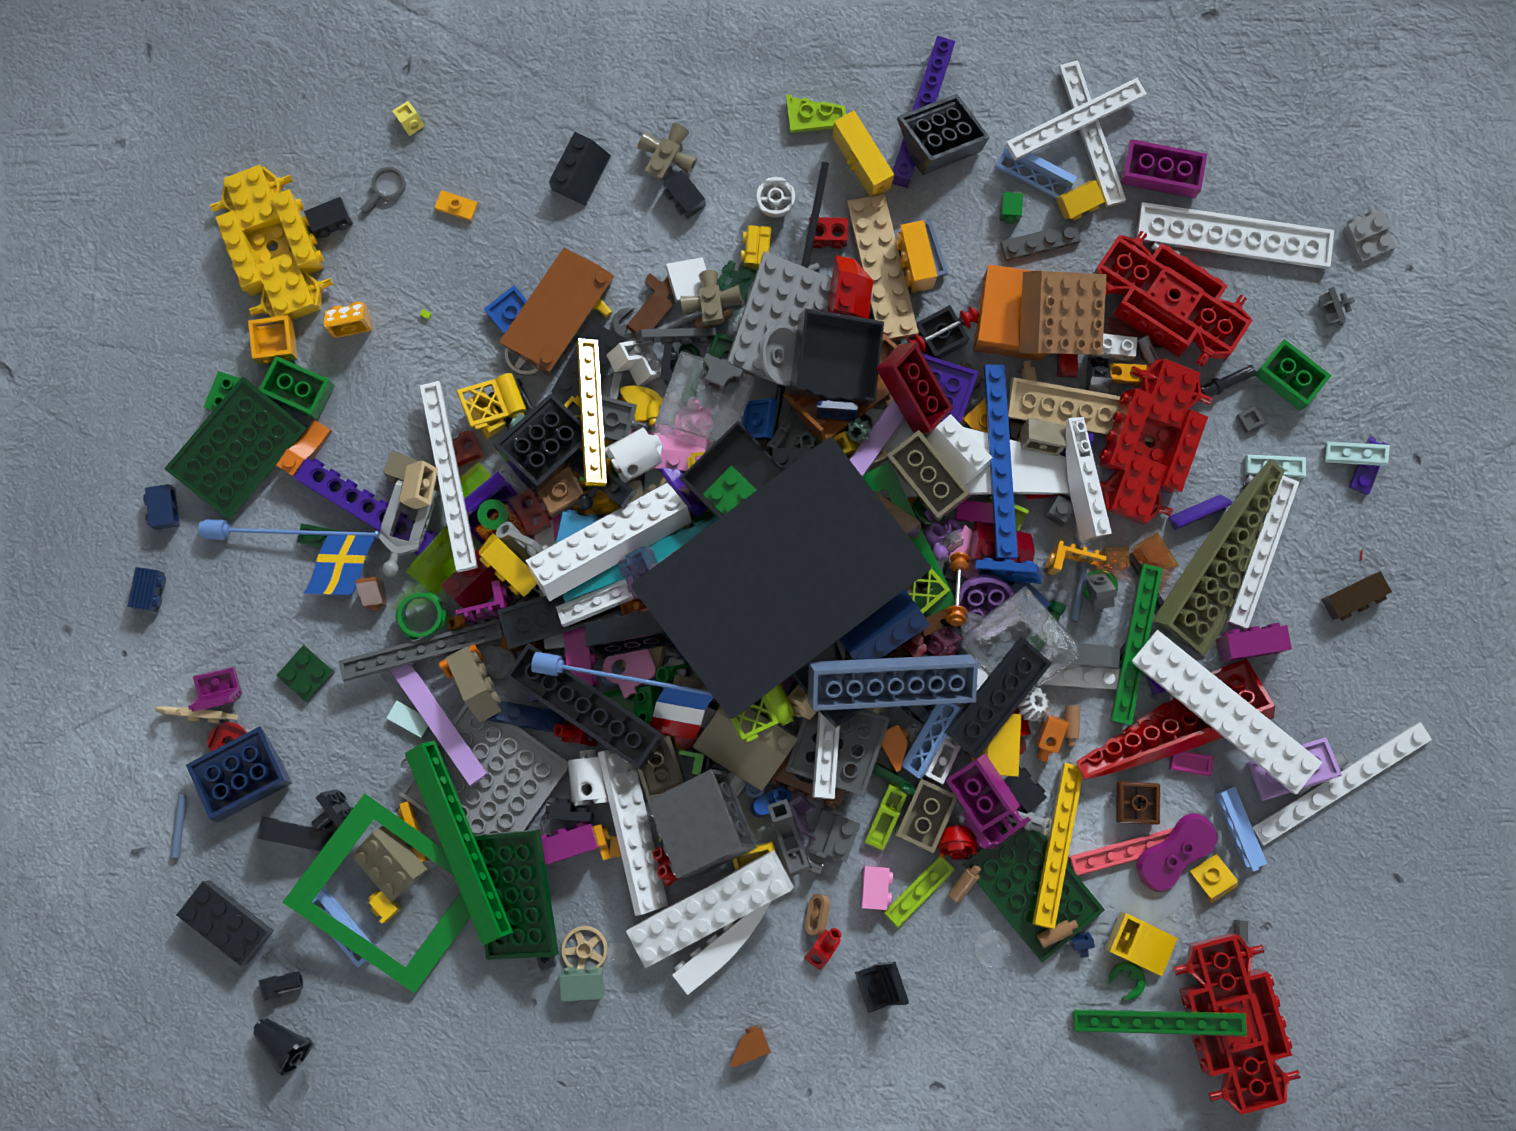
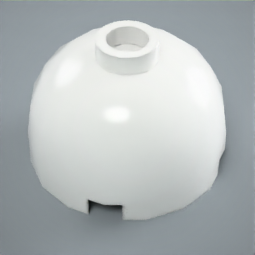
M772 177L766 179L757 190L756 199L758 207L768 217L778 218L785 216L794 206L795 191L793 186L784 178Z

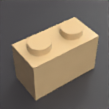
M423 460L407 465L399 502L413 509L429 506L432 500L438 468Z

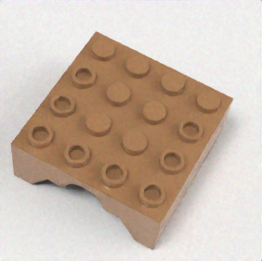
M1056 271L1023 272L1019 353L1103 355L1106 274Z

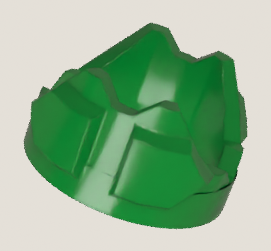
M430 592L414 593L407 596L396 610L395 617L396 622L401 627L400 631L410 639L417 640L428 637L443 628L447 623L446 618H448V614L442 606V600ZM423 598L430 600L435 604L438 611L435 625L423 633L412 632L406 623V609L414 599Z

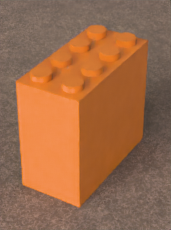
M988 264L982 280L978 310L980 318L976 325L973 351L1043 361L1046 355H1049V353H1019L1023 272L1031 270Z

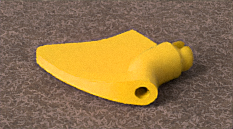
M624 386L620 388L624 399L628 403L637 405L635 421H649V426L651 427L659 425V410L665 401L658 393L642 386Z

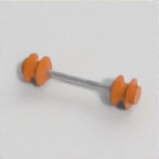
M956 552L950 556L951 563L949 564V568L957 572L955 605L947 608L948 616L946 621L952 626H961L967 621L965 617L967 614L966 608L959 606L961 573L969 570L970 566L968 563L970 557L964 552Z

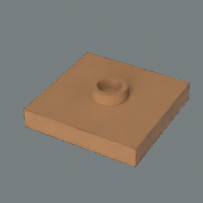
M569 466L563 468L538 491L552 518L577 505L578 497L585 494L572 468Z

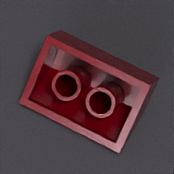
M974 521L968 552L970 561L976 562V560H982L983 558H991L1000 562L1004 560L996 559L994 525ZM1016 530L1018 558L1009 560H1013L1015 563H1023V561L1033 562L1035 549L1032 535Z
M482 546L475 552L478 568L459 573L455 571L440 585L463 609L487 603L494 596L491 582L500 580L494 574L496 570L492 566L487 568L479 560L482 556L478 552ZM506 579L502 582L503 585L508 583Z

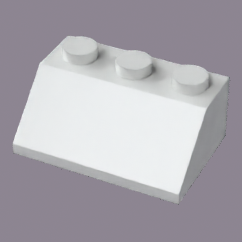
M951 414L926 438L964 486L985 470L993 458Z

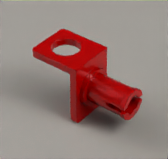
M565 722L564 725L556 724L553 729L556 737H562V742L597 746L598 741L592 738L589 741L587 733L571 722Z
M831 928L830 931L825 929L804 959L821 970L840 944L841 932L836 928ZM812 955L818 956L821 962L815 961Z

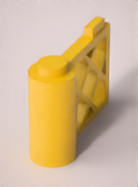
M512 373L503 374L493 380L456 391L470 428L474 427L475 430L487 427V423L506 417L516 418L518 413L524 415L527 411ZM491 386L494 392L493 397L490 398L482 394L483 388ZM470 392L476 395L473 404L465 400L464 393ZM479 397L490 402L486 410L475 405ZM491 404L500 407L502 413L495 415L488 410ZM475 409L483 413L482 419L473 421L471 416L472 410Z

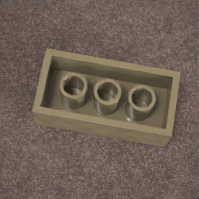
M919 430L887 454V460L937 522L969 498L970 492Z

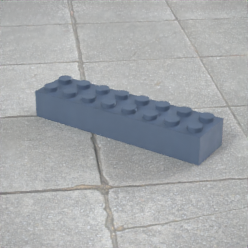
M972 655L809 662L808 703L812 710L816 711L976 702L978 662Z

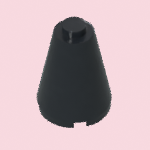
M268 1018L259 1020L253 1028L254 1037L281 1076H286L297 1068L295 1064L299 1060L303 1062L312 1048V1044L307 1038Z

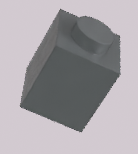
M1058 496L1053 501L1045 517L1062 527L1073 511L1072 503Z

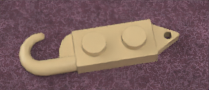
M155 707V711L158 713L186 716L187 721L200 722V718L208 719V723L220 724V720L238 719V715L228 714V712L203 709L192 712L189 708Z

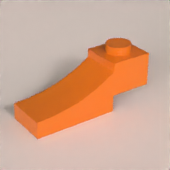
M313 420L297 442L285 451L276 466L294 477L306 458L314 459L332 431L316 420Z

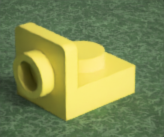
M406 101L392 111L409 136L425 126L409 101Z

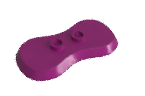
M1198 813L1183 816L1176 823L1167 839L1160 844L1146 849L1139 856L1136 863V871L1141 881L1155 892H1164L1173 888L1183 871L1191 863L1207 857L1214 851L1218 842V835L1214 826L1206 817Z

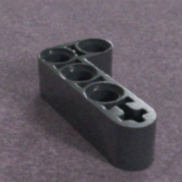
M261 816L256 837L261 840L321 851L335 832L323 829L317 831L313 827Z

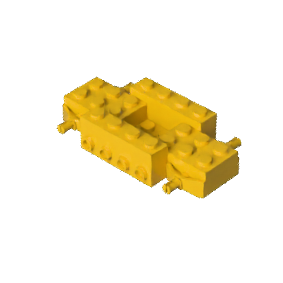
M259 164L223 178L222 199L210 204L212 212L223 208L230 211L217 216L216 220L220 228L221 237L225 241L227 253L233 262V269L239 278V285L242 291H246L251 297L262 293L260 305L249 308L251 315L254 316L262 312L264 314L267 313L270 317L288 315L293 321L321 310L323 289L334 284L330 277L319 282L309 275L324 269L322 265L324 257L321 251L316 249L315 245L318 242L314 233L309 231L310 225L306 216L302 213L304 206L301 199H296L290 189L282 191L283 185L294 182L291 174L277 178L268 169ZM278 243V248L275 251H269L270 244Z

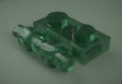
M729 260L727 265H724L721 270L722 274L717 280V285H719L720 291H725L739 285L742 304L736 305L742 306L751 290L757 271L740 265L738 271L733 269L736 263ZM728 277L732 278L730 285L726 284Z

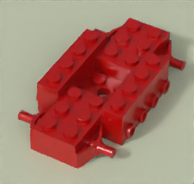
M1140 231L1134 239L1118 235L1093 273L1106 274L1105 297L1108 293L1124 296L1113 315L1143 335H1148L1151 340L1177 357L1185 351L1193 340L1202 352L1196 361L1197 364L1201 362L1199 366H1204L1208 358H1217L1225 361L1232 354L1253 321L1242 309L1247 298H1243L1244 295H1239L1234 303L1220 299L1228 285L1220 278L1209 274L1204 268L1190 262L1187 257L1176 253L1170 246L1161 243L1154 254L1151 255L1142 245V242L1147 237L1144 231ZM1169 292H1175L1178 295V299H1172L1169 296Z
M1167 359L1154 360L1145 370L1135 366L1131 368L1130 374L1140 377L1141 387L1140 389L1127 390L1121 394L1119 409L1112 418V429L1106 435L1107 443L1105 449L1103 448L1099 455V466L1115 471L1105 482L1099 481L1106 511L1140 524H1147L1157 513H1162L1169 517L1172 515L1173 509L1162 504L1160 489L1168 493L1183 491L1208 420V416L1188 409L1198 401L1210 405L1212 397L1201 393L1200 372ZM1148 436L1153 440L1151 447L1145 445V439Z
M1233 933L1190 943L1186 963L1173 967V970L1175 971V976L1188 973L1199 983L1179 989L1185 1012L1246 1013L1247 1036L1192 1035L1202 1072L1210 1077L1224 1074L1221 1089L1208 1093L1210 1101L1226 1100L1237 1113L1243 1115L1286 1103L1289 1081L1300 1079L1301 1076L1298 1075L1300 1074L1298 1070L1288 1073L1283 1072L1274 1061L1292 1056L1290 1049H1293L1290 1038L1286 1036L1284 1028L1287 1025L1284 1017L1280 1015L1278 1007L1281 1005L1278 996L1274 994L1273 986L1275 984L1272 975L1268 971L1261 969L1251 970L1252 958L1254 955L1264 953L1263 946L1260 944L1248 947L1238 934Z

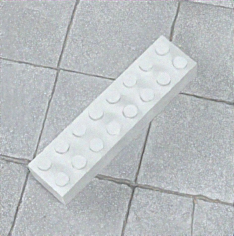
M667 482L629 503L625 509L622 507L525 561L532 577L547 599L551 601L690 524L692 521L687 505Z
M773 850L627 929L626 933L644 967L647 968L790 892L794 886Z

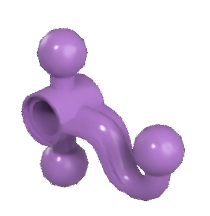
M923 511L932 523L933 516L931 515V513L928 511ZM951 518L945 519L942 526L938 523H932L931 526L921 523V526L925 528L923 533L930 548H933L932 552L936 560H944L948 555V551L939 541L950 536L952 527L955 530L953 534L954 540L959 542L960 538L957 534L962 530L961 525Z

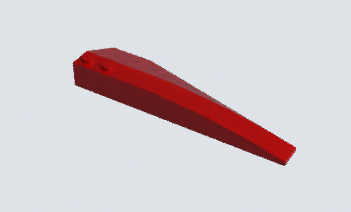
M1247 658L1211 672L1269 720L1274 718L1275 705ZM1173 696L1172 700L1161 704L1137 720L1135 725L1132 727L1128 726L1122 730L1120 735L1110 738L1106 741L1105 745L1094 749L1076 761V765L1083 779L1087 780L1157 761L1221 739L1223 736Z

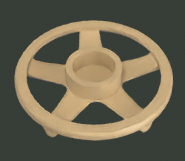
M577 927L571 930L563 940L561 947L562 958L568 967H573L568 962L566 955H578L577 969H584L587 958H592L599 962L596 966L600 968L605 962L608 953L606 939L600 931L593 927ZM580 930H590L597 935L586 941ZM574 933L578 945L565 949L567 940ZM600 940H602L604 945L603 957L593 950V947Z

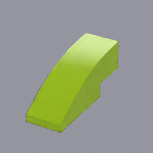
M890 782L865 839V843L883 851L907 797V794L903 793L898 786Z

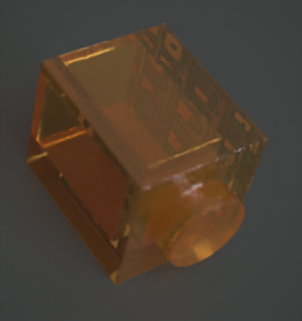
M1104 547L1099 552V555L1106 556L1105 561L1098 559L1101 569L1126 570L1130 567L1129 547Z

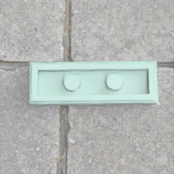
M1327 442L1325 462L1388 466L1390 445Z
M1245 456V475L1256 476L1270 459H1273L1284 470L1283 476L1294 478L1306 477V457Z

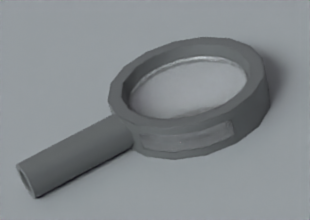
M394 167L379 169L372 178V187L375 193L360 209L367 214L380 199L391 201L399 198L406 187L405 178L402 173Z

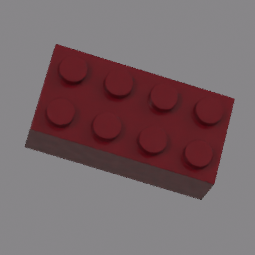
M916 342L898 345L876 368L913 434L918 430L921 433H931L953 409Z

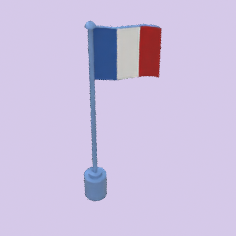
M535 652L532 659L531 669L535 673L558 676L565 669L664 687L656 702L649 725L666 735L693 739L700 729L707 706L712 698H714L710 691L567 666L562 661V657L558 655Z

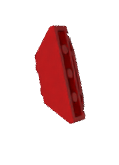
M835 256L827 312L868 319L873 279L855 259Z

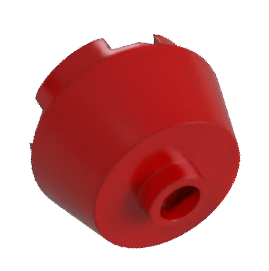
M952 825L944 829L937 848L942 858L945 855H950L952 860L969 859V854L977 855L976 848H978V844L972 830L962 825Z

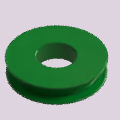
M486 500L478 508V520L485 528L495 530L507 521L508 510L499 500ZM496 509L499 513L496 520L488 519V510Z

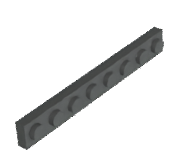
M496 619L339 660L342 679L346 682L452 654L473 644L479 647L503 640L499 620Z

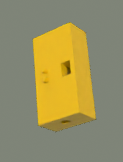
M853 110L835 120L832 138L868 196L881 195L890 190L894 173L856 112Z

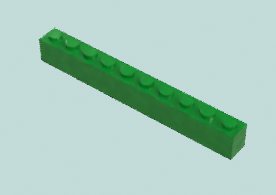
M435 741L421 743L405 752V756L483 946L513 931Z

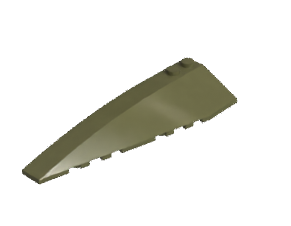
M1270 459L1222 516L1196 552L1153 619L1165 632L1203 657L1206 656L1227 622L1228 617L1225 615L1228 609L1233 606L1235 600L1232 598L1236 588L1239 589L1242 583L1241 575L1242 572L1247 570L1257 544V540H1255L1257 533L1262 531L1264 525L1262 520L1265 513H1269L1271 497L1276 494L1284 474V470L1273 459ZM1204 573L1210 574L1211 577L1204 576Z

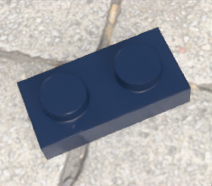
M817 400V418L848 421H855L857 419L858 403Z

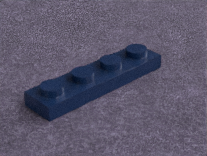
M506 701L498 703L501 712L486 719L487 721L552 733L556 724L564 725L565 718L553 710Z

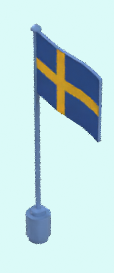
M208 519L201 521L198 526L199 536L209 540H226L231 532L328 535L318 554L312 578L303 594L352 595L356 589L355 580L361 578L368 552L374 540L378 539L380 535L378 531L366 533L231 528L226 520Z

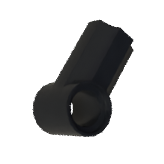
M300 971L258 980L263 1001L302 989L304 983Z

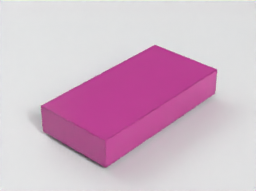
M965 500L958 505L956 520L967 522L979 521L994 525L992 503Z
M1184 751L1171 756L1169 769L1211 777L1214 756Z

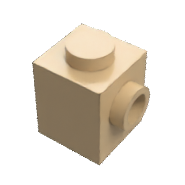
M799 684L787 696L798 717L810 720L818 711L812 710L808 703V696Z

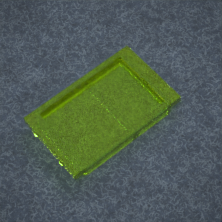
M447 525L406 570L420 585L424 586L434 595L443 589L440 585L456 571Z

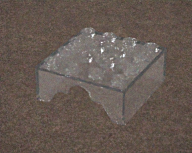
M681 351L655 421L656 433L709 449L737 421L741 423L745 409L756 387L757 376L743 371L740 383L728 385L722 394L705 386V377L708 372L703 368L704 358Z
M1026 586L962 633V648L969 655H972L988 676L1019 637L1025 638L1052 663L1030 692L1080 657L1078 643Z

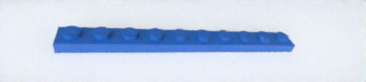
M985 365L983 369L989 454L993 457L990 463L995 553L996 559H1017L1005 365Z

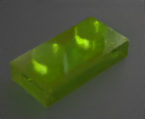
M480 462L460 477L464 499L491 477Z

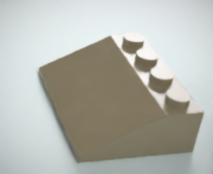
M719 705L693 747L762 791L789 754L797 738L774 725L757 733L758 738L746 743L745 739L740 740L731 719ZM747 708L744 716L754 720L757 712ZM759 715L758 722L763 724L771 722ZM742 720L741 728L744 734L751 731L753 723Z

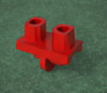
M663 847L652 852L653 858L659 862L660 866L657 870L658 878L663 879L664 886H670L674 881L681 879L672 873L671 861L665 854Z

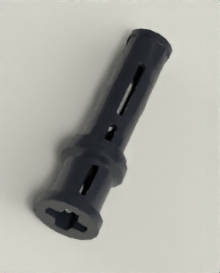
M1250 364L1223 378H1213L1211 382L1201 385V393L1209 397L1215 394L1220 395L1224 392V389L1256 376V371L1253 370L1248 373V371L1254 368Z

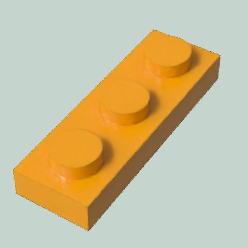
M409 801L399 804L401 808L398 809L400 818L421 832L412 804ZM414 847L410 849L421 862L429 860L428 857Z

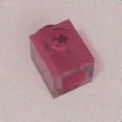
M947 626L932 634L926 649L934 656L955 655L963 638Z

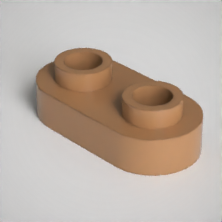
M814 894L809 901L805 929L809 935L820 936L825 931L830 901L826 895Z

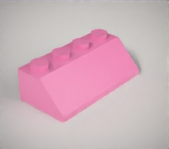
M647 432L650 435L657 434L664 447L660 456L663 463L650 469L651 471L669 468L677 469L684 474L688 470L687 457H691L690 453L706 452L707 437Z

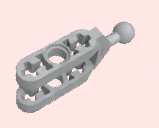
M398 480L396 482L379 535V540L391 552L389 561L385 562L382 567V571L386 576L397 574L399 569L397 560L399 556L419 551L437 500V490H433L431 504L419 508L410 539L406 541L392 537L403 507V503L399 502L403 481Z

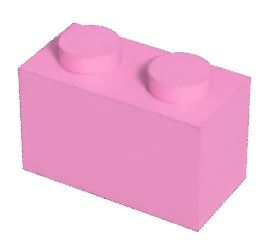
M863 866L861 908L887 910V905L891 906L892 895L888 893V886L892 885L893 872H889L890 868Z

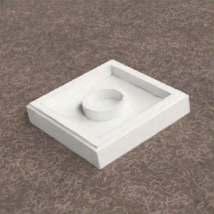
M703 257L665 265L675 302H681L680 296H700L699 288L703 287L699 274L706 270Z

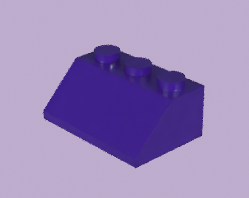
M498 471L464 499L470 531L482 545L486 541L474 528L480 523L477 512L479 506L484 501L495 499L502 503L505 502L516 516L528 507ZM496 509L488 510L487 517Z

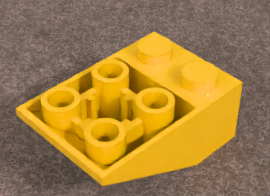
M1120 912L1105 950L1157 975L1163 976L1178 938L1134 916Z

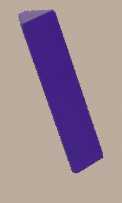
M660 469L661 474L695 517L698 518L707 510L680 481L679 478L682 476V473L679 470Z
M1220 494L1173 514L1168 519L1173 530H1178L1232 505V501Z

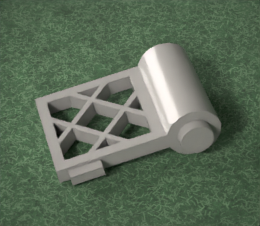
M504 522L496 530V536L522 561L544 551L535 540L524 536L511 522Z

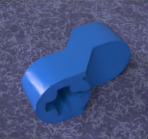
M784 787L776 788L754 800L750 804V812L755 817H763L769 814L767 805L785 799L789 803L791 798L790 792Z

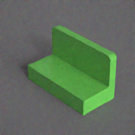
M680 750V756L695 759L692 774L700 775L705 756Z

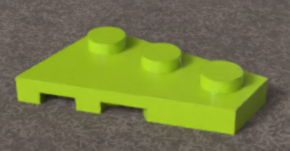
M786 94L790 133L833 129L834 121L846 115L845 106L823 101L821 103L814 102L808 98L800 99Z

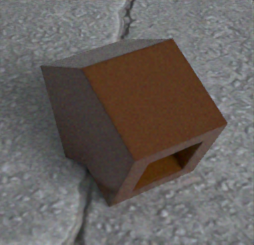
M464 615L446 618L448 631L466 628Z

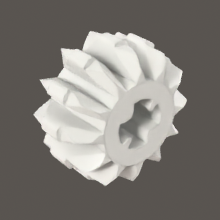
M1033 687L1017 707L1020 710L1019 715H1023L1024 720H1030L1031 722L1044 718L1047 715L1046 712L1050 710L1047 705L1050 701L1045 698L1047 693H1042L1041 688Z

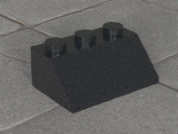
M574 132L549 180L551 190L586 206L611 155L592 139Z

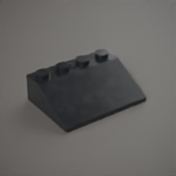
M958 94L897 117L910 157L922 175L980 153L990 138Z
M550 393L496 441L493 446L519 479L536 494L565 468L580 450L583 451L581 421Z

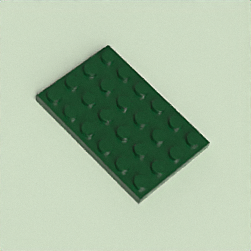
M241 377L164 469L230 520L273 470L285 451L295 444L307 428L246 378Z
M1011 823L1013 827L1017 825L1016 823ZM1023 827L1016 831L1017 833L1008 837L1006 841L1000 843L995 849L981 848L977 851L976 856L972 855L962 865L965 869L972 868L974 865L980 867L981 870L978 873L979 879L976 881L977 884L1040 962L1043 963L1104 912L1105 909L1067 864L1056 925L1065 920L1068 923L1075 920L1078 928L1072 930V935L1043 949L1036 935L1049 928L1034 925L1033 918L1048 839L1041 832L1032 829L1028 831ZM1007 828L1002 831L1004 834L1008 832Z
M541 830L474 835L513 931L500 939L484 945L486 960L555 957L559 955Z

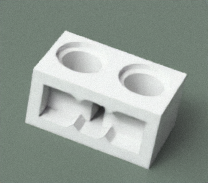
M1103 334V355H1092V357L1100 356L1112 361L1131 363L1136 357L1137 337Z

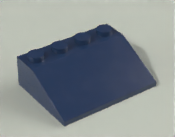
M903 590L842 636L839 641L852 660L880 659L930 626V624L908 592Z
M261 726L186 764L209 819L220 822L292 784L284 764Z

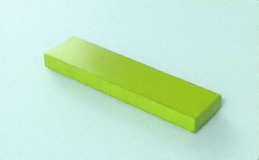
M939 855L883 914L898 928L950 876L955 868Z

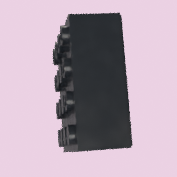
M805 308L798 315L789 394L836 402L849 401L858 403L861 406H869L875 402L879 374L876 368L880 365L884 321Z
M739 421L727 430L679 478L717 519L722 517L723 514L703 496V493L731 465L756 490L786 469L762 448Z

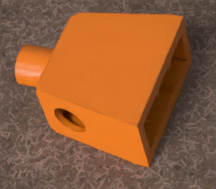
M1047 714L1042 719L1035 742L1040 747L1037 759L1048 762L1052 752H1059L1069 725L1066 720ZM1052 737V741L1046 743L1047 738Z

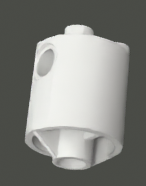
M642 427L606 447L605 452L608 458L611 459V464L621 481L627 483L663 463L660 456L664 447L657 434L650 435Z
M596 750L579 751L580 759L568 761L571 800L574 806L591 805V800H593L594 804L609 803L599 757H596Z

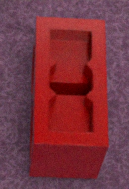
M819 217L816 231H821L823 235L815 236L813 248L820 249L824 246H829L833 249H841L847 247L848 218ZM839 231L842 233V236L836 237L833 235V232Z

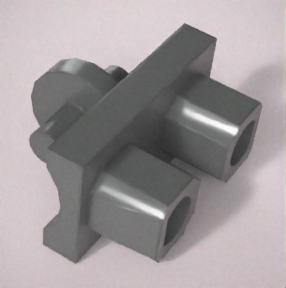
M1335 287L1328 288L1327 293L1319 296V301L1322 307L1333 304L1334 310L1325 313L1327 323L1334 324L1339 322L1341 325L1346 323L1342 307L1345 308L1346 313L1352 311L1350 304L1354 303L1355 300L1353 297L1347 298L1346 293H1341L1342 301H1339Z

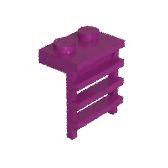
M500 580L492 581L495 601L455 610L456 615L464 614L466 617L465 623L478 624L477 620L479 619L487 622L491 616L499 619L497 610L511 606L510 602L513 601L511 590H508L507 586L503 585Z
M235 666L194 675L193 680L198 697L188 708L194 712L233 703L237 699L236 697H239V694L242 693Z
M1017 810L1011 813L1018 823L1015 827L1012 826L1007 817L1001 819L1008 830L1007 833L1004 834L997 823L980 832L968 813L965 811L962 814L966 827L973 831L977 844L984 849H995L1000 843L1006 841L1008 837L1017 833L1016 831L1025 827L1031 821L1029 817L1023 820Z

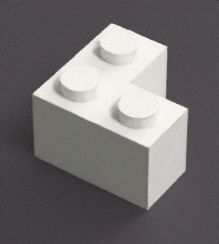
M636 341L622 342L607 354L614 371L629 370L637 386L651 385L661 377L662 366L651 345L646 346L643 343H636Z

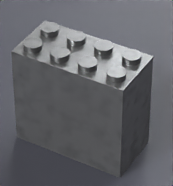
M710 769L648 800L650 815L655 819L656 831L663 840L664 852L669 857L672 873L677 878H696L757 848L728 773L725 771Z

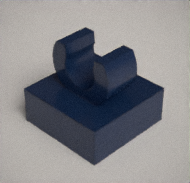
M1089 932L1077 933L1069 940L1073 950L1080 953V958L1089 957L1088 949L1095 948L1094 939Z

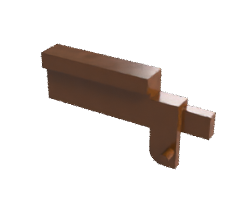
M651 273L646 277L645 284L654 293L626 325V328L634 335L641 329H654L672 308L674 303L667 298L672 292L668 276L663 282L659 281Z

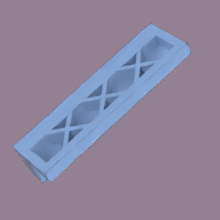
M1006 146L995 166L1000 171L1055 200L1060 195L1055 193L1053 187L1060 185L1066 188L1064 192L1066 193L1070 191L1077 178L1032 153L1014 161ZM1005 157L1013 160V167L1008 168L1002 165ZM1026 167L1030 169L1031 175L1025 177L1021 175L1019 169ZM1043 176L1047 178L1048 184L1042 186L1038 184L1036 178Z
M958 703L937 704L902 762V766L917 778L922 779L947 736L944 731L962 710L957 705Z
M1236 787L1215 793L1245 870L1252 872L1259 870L1258 867L1266 865L1267 862Z
M322 888L312 903L319 900L325 907V912L370 942L326 888ZM333 938L357 968L366 961L364 958L358 960L354 955V951H350L348 947Z

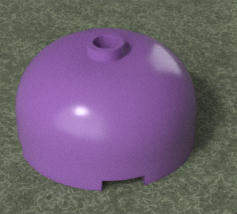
M980 574L969 578L960 586L959 606L967 610L965 615L967 621L962 625L972 634L993 636L1003 632L1002 630L1011 621L1013 622L1017 612V602L1012 588L1006 581L995 575Z

